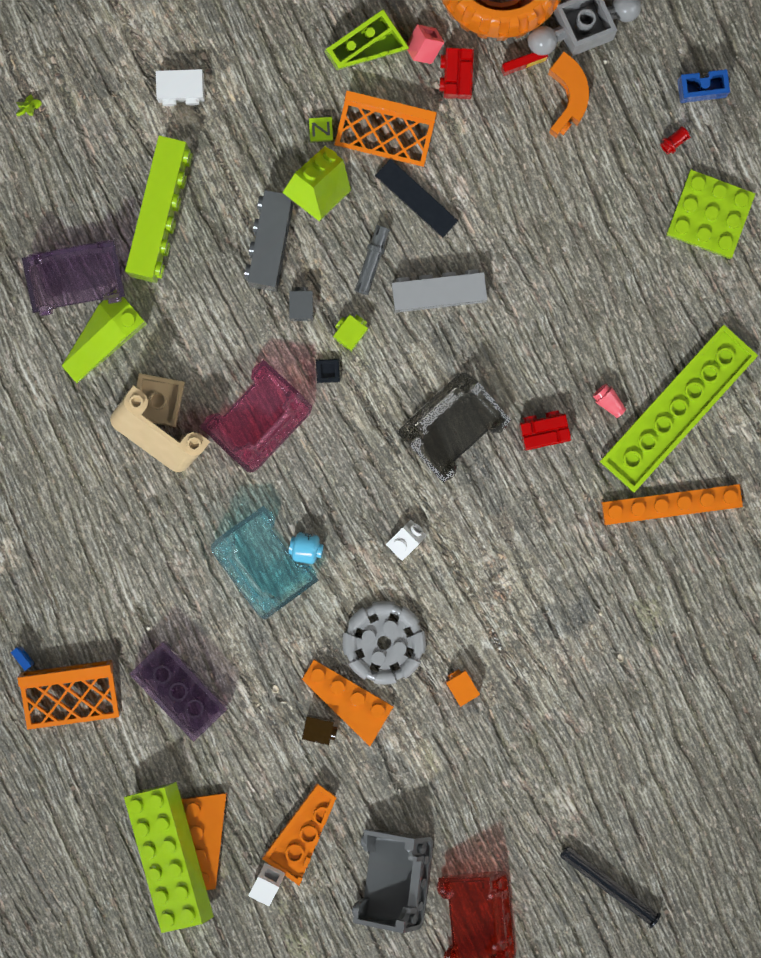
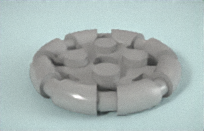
M377 601L367 608H360L349 619L347 623L349 624L346 633H343V652L349 659L350 663L348 665L362 679H370L374 681V684L379 685L397 683L396 680L403 677L405 679L408 678L421 664L420 658L426 650L425 631L421 630L418 617L407 607L403 606L402 608L391 601ZM391 613L399 616L397 623L388 620ZM377 614L379 620L370 623L368 617ZM407 627H410L413 635L409 637L406 636L403 630ZM357 628L365 630L362 638L355 636ZM381 636L390 638L391 645L388 649L379 648L377 641ZM407 647L414 649L411 658L404 655ZM362 648L365 656L358 659L355 651ZM398 662L401 669L392 672L390 665ZM371 663L380 666L378 673L369 669Z

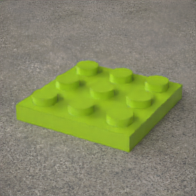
M690 170L666 236L732 259L756 193Z

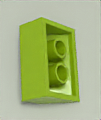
M324 146L294 173L282 193L318 221L322 220L351 191L343 159L335 151Z

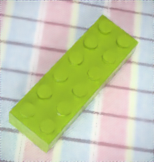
M158 136L125 272L132 278L157 283L158 278L162 279L165 265H163L162 261L163 257L169 254L170 243H168L169 233L173 234L176 221L174 220V213L180 209L181 198H179L180 189L185 188L187 181L185 168L186 166L190 167L193 155L190 153L191 150L185 141Z
M177 782L137 791L124 797L161 933L201 925L213 918L214 915Z

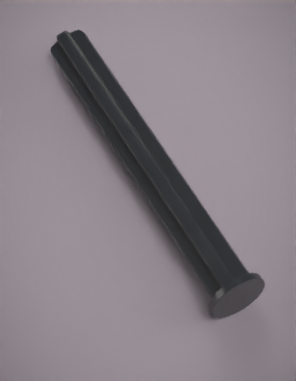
M567 846L563 849L560 857L649 924L648 927L650 929L658 922L661 917L660 912H654Z

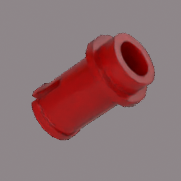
M681 126L668 138L664 137L660 146L666 154H674L677 147L691 138L690 134Z

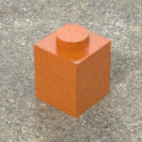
M457 669L447 675L449 679L445 682L460 707L480 695L466 670L460 671V669Z

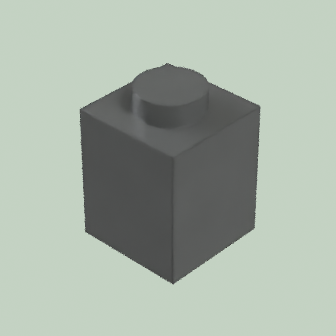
M294 287V291H289L290 321H313V291H308V287Z

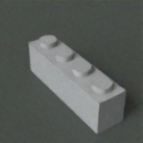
M478 269L467 270L465 275L457 276L456 272L442 273V277L433 278V275L419 276V280L410 281V277L397 278L396 282L392 283L395 313L487 302L484 272L479 273Z

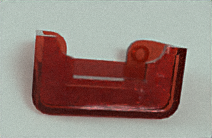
M490 871L448 875L438 878V894L443 899L449 900L453 942L445 951L444 958H516L510 884L507 872Z

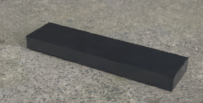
M390 159L375 175L385 187L442 239L458 223V220L393 160Z

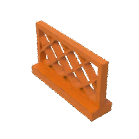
M346 91L335 145L424 167L437 112ZM348 107H357L363 117L351 123L347 117ZM362 109L369 110L371 112L365 115ZM374 112L381 113L385 120L384 123L376 128L372 127L367 118ZM385 115H390V116H394V117H392V118H390L389 120H387V118L385 117ZM397 117L402 118L408 126L398 134L395 133L389 123ZM365 119L371 131L359 137L353 125ZM345 120H347L349 125L344 128ZM407 120L414 121L415 123L409 125ZM419 123L429 125L427 135L418 140L412 127ZM387 124L394 136L382 143L375 131ZM351 127L357 140L350 144L340 142L342 132ZM410 130L416 142L404 148L398 136ZM374 133L380 145L373 149H368L365 147L362 139ZM396 138L402 150L395 155L389 154L384 145ZM426 139V140H425V144H424V148H423V146L421 145L420 142H421L422 140ZM360 142L362 147L355 146L354 144ZM418 144L423 151L421 161L411 159L406 150ZM382 147L383 150H384V152H380V151H376V150H377L378 148ZM404 152L407 158L398 155Z
M112 660L20 672L17 679L21 689L27 730L119 717ZM100 678L109 679V688L105 693L94 686ZM82 681L88 686L82 696L71 689L75 682ZM58 684L65 689L59 699L48 692L52 685ZM35 687L42 692V695L36 702L27 696V688ZM90 689H93L102 696L95 706L84 698ZM67 692L79 699L72 709L61 701ZM44 695L56 702L49 712L38 704ZM105 698L112 703L114 712L104 713L97 707ZM81 701L92 709L86 716H81L74 711ZM58 704L69 712L64 719H58L51 714ZM34 708H37L46 715L42 722L32 723L31 712Z

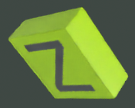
M332 117L309 118L310 143L333 141Z

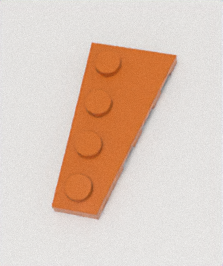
M315 659L302 679L357 735L371 746L393 709V705Z
M317 783L262 856V859L272 867L284 872L287 878L300 886L302 877L309 865L315 846H317L320 834L337 797Z
M227 792L181 799L206 890L216 889Z

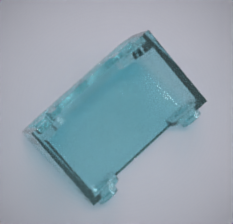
M262 506L221 535L211 544V550L254 611L265 620L319 580L311 566L304 564L298 566L272 530L275 526L273 513L267 510L265 506Z

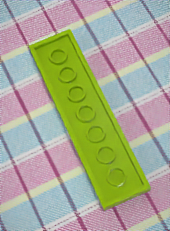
M722 325L599 462L635 493L758 355L730 329Z

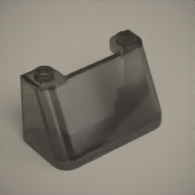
M463 372L454 377L399 429L398 435L436 477L444 483L455 476L457 469L455 461L487 431L490 433L504 431L511 419L476 379Z

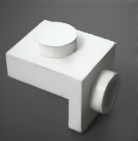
M410 520L386 545L403 560L422 542L426 534L418 524Z

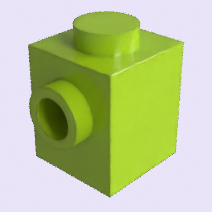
M350 314L347 318L343 316L335 326L338 330L334 334L333 339L352 352L367 333L368 328L365 326L367 322L357 314L355 317Z

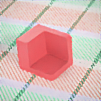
M417 24L406 43L409 47L407 51L413 61L432 64L444 41L436 28Z

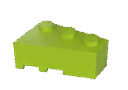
M381 10L325 49L324 52L336 70H341L407 51L409 47L385 11Z

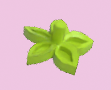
M32 94L25 99V102H16L18 107L21 108L16 113L17 117L26 112L29 116H33L34 110L38 109L42 102L34 99Z

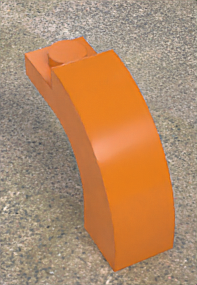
M565 52L561 54L548 73L549 76L563 86L568 99L567 108L549 131L555 138L560 133L563 136L572 125L569 121L578 126L589 101L587 78L580 65Z

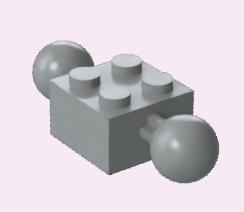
M570 0L559 4L553 14L558 27L551 29L548 26H539L532 30L528 36V46L537 55H548L554 51L557 42L564 40L571 57L614 40L617 28L613 20L618 19L622 22L635 20L641 12L640 0H613L610 7H606L604 0Z

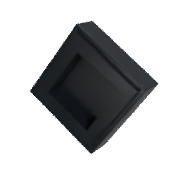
M339 359L316 360L317 383L340 382Z

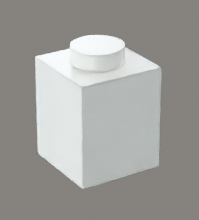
M264 863L248 896L270 906L285 873Z

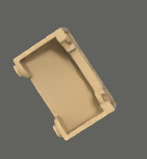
M132 385L111 415L110 422L112 426L172 471H185L204 451L210 441L197 432L188 433L186 436L182 435L178 441L142 416L147 408L148 399L143 391Z

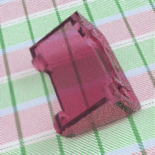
M264 359L252 369L251 380L254 384L224 416L219 413L210 414L200 426L230 457L249 473L259 469L312 411V405Z

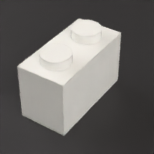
M202 69L156 71V95L158 102L162 103L163 106H176L178 102H186V105L195 106L199 105V102H205L204 73Z

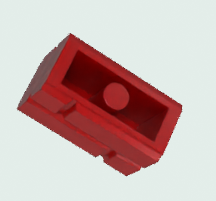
M446 48L445 55L441 54L440 68L445 69L444 77H440L439 91H444L443 98L471 99L474 49Z
M559 410L545 413L546 418L537 419L536 415L523 418L524 422L519 423L524 451L571 441L566 414H560Z

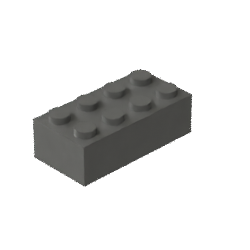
M265 190L264 196H259L257 209L259 210L260 217L259 219L255 218L253 226L256 239L255 242L251 241L249 255L252 260L251 265H246L244 275L251 288L273 292L278 291L294 201L283 193Z

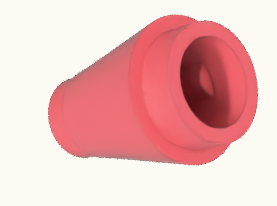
M604 384L593 394V397L596 399L595 403L616 418L626 411L624 404L612 386L609 387L607 384Z

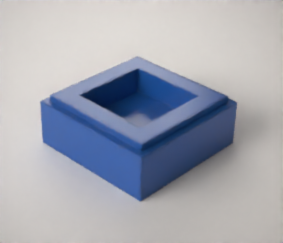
M17 647L10 652L24 671L35 665L23 647Z

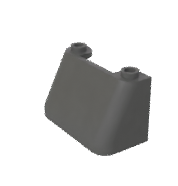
M365 829L361 837L363 850L369 852L364 898L359 899L353 905V923L399 933L419 930L425 917L433 851L432 838L423 835Z

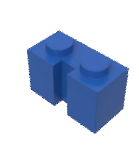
M727 69L709 71L705 78H700V73L681 75L677 80L680 103L726 98L730 93Z

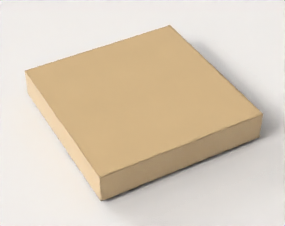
M139 373L136 387L143 391L148 399L147 408L142 416L155 424L177 427L185 382Z

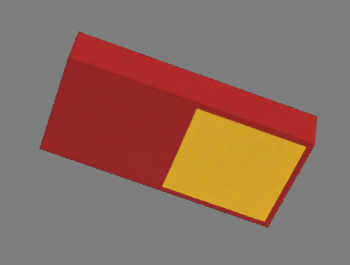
M530 53L507 61L501 66L502 74L505 76L545 62L548 59V55Z

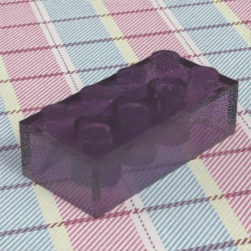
M166 640L129 674L193 742L229 708Z

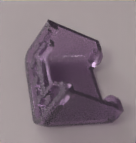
M117 239L38 252L22 257L32 312H39L40 316L53 314V309L101 299L108 300V304L122 301L121 297L126 296Z

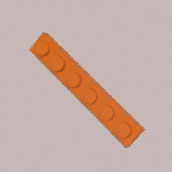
M740 484L601 502L604 525L743 507Z

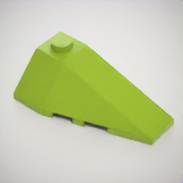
M118 289L98 305L62 364V367L77 384L147 325Z

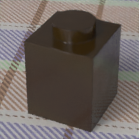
M307 715L302 740L329 745L330 740L335 741L338 727L333 726L334 720Z

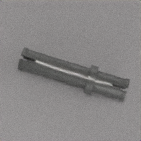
M376 225L371 243L367 245V256L354 291L369 295L379 260L385 252L384 246L390 229Z

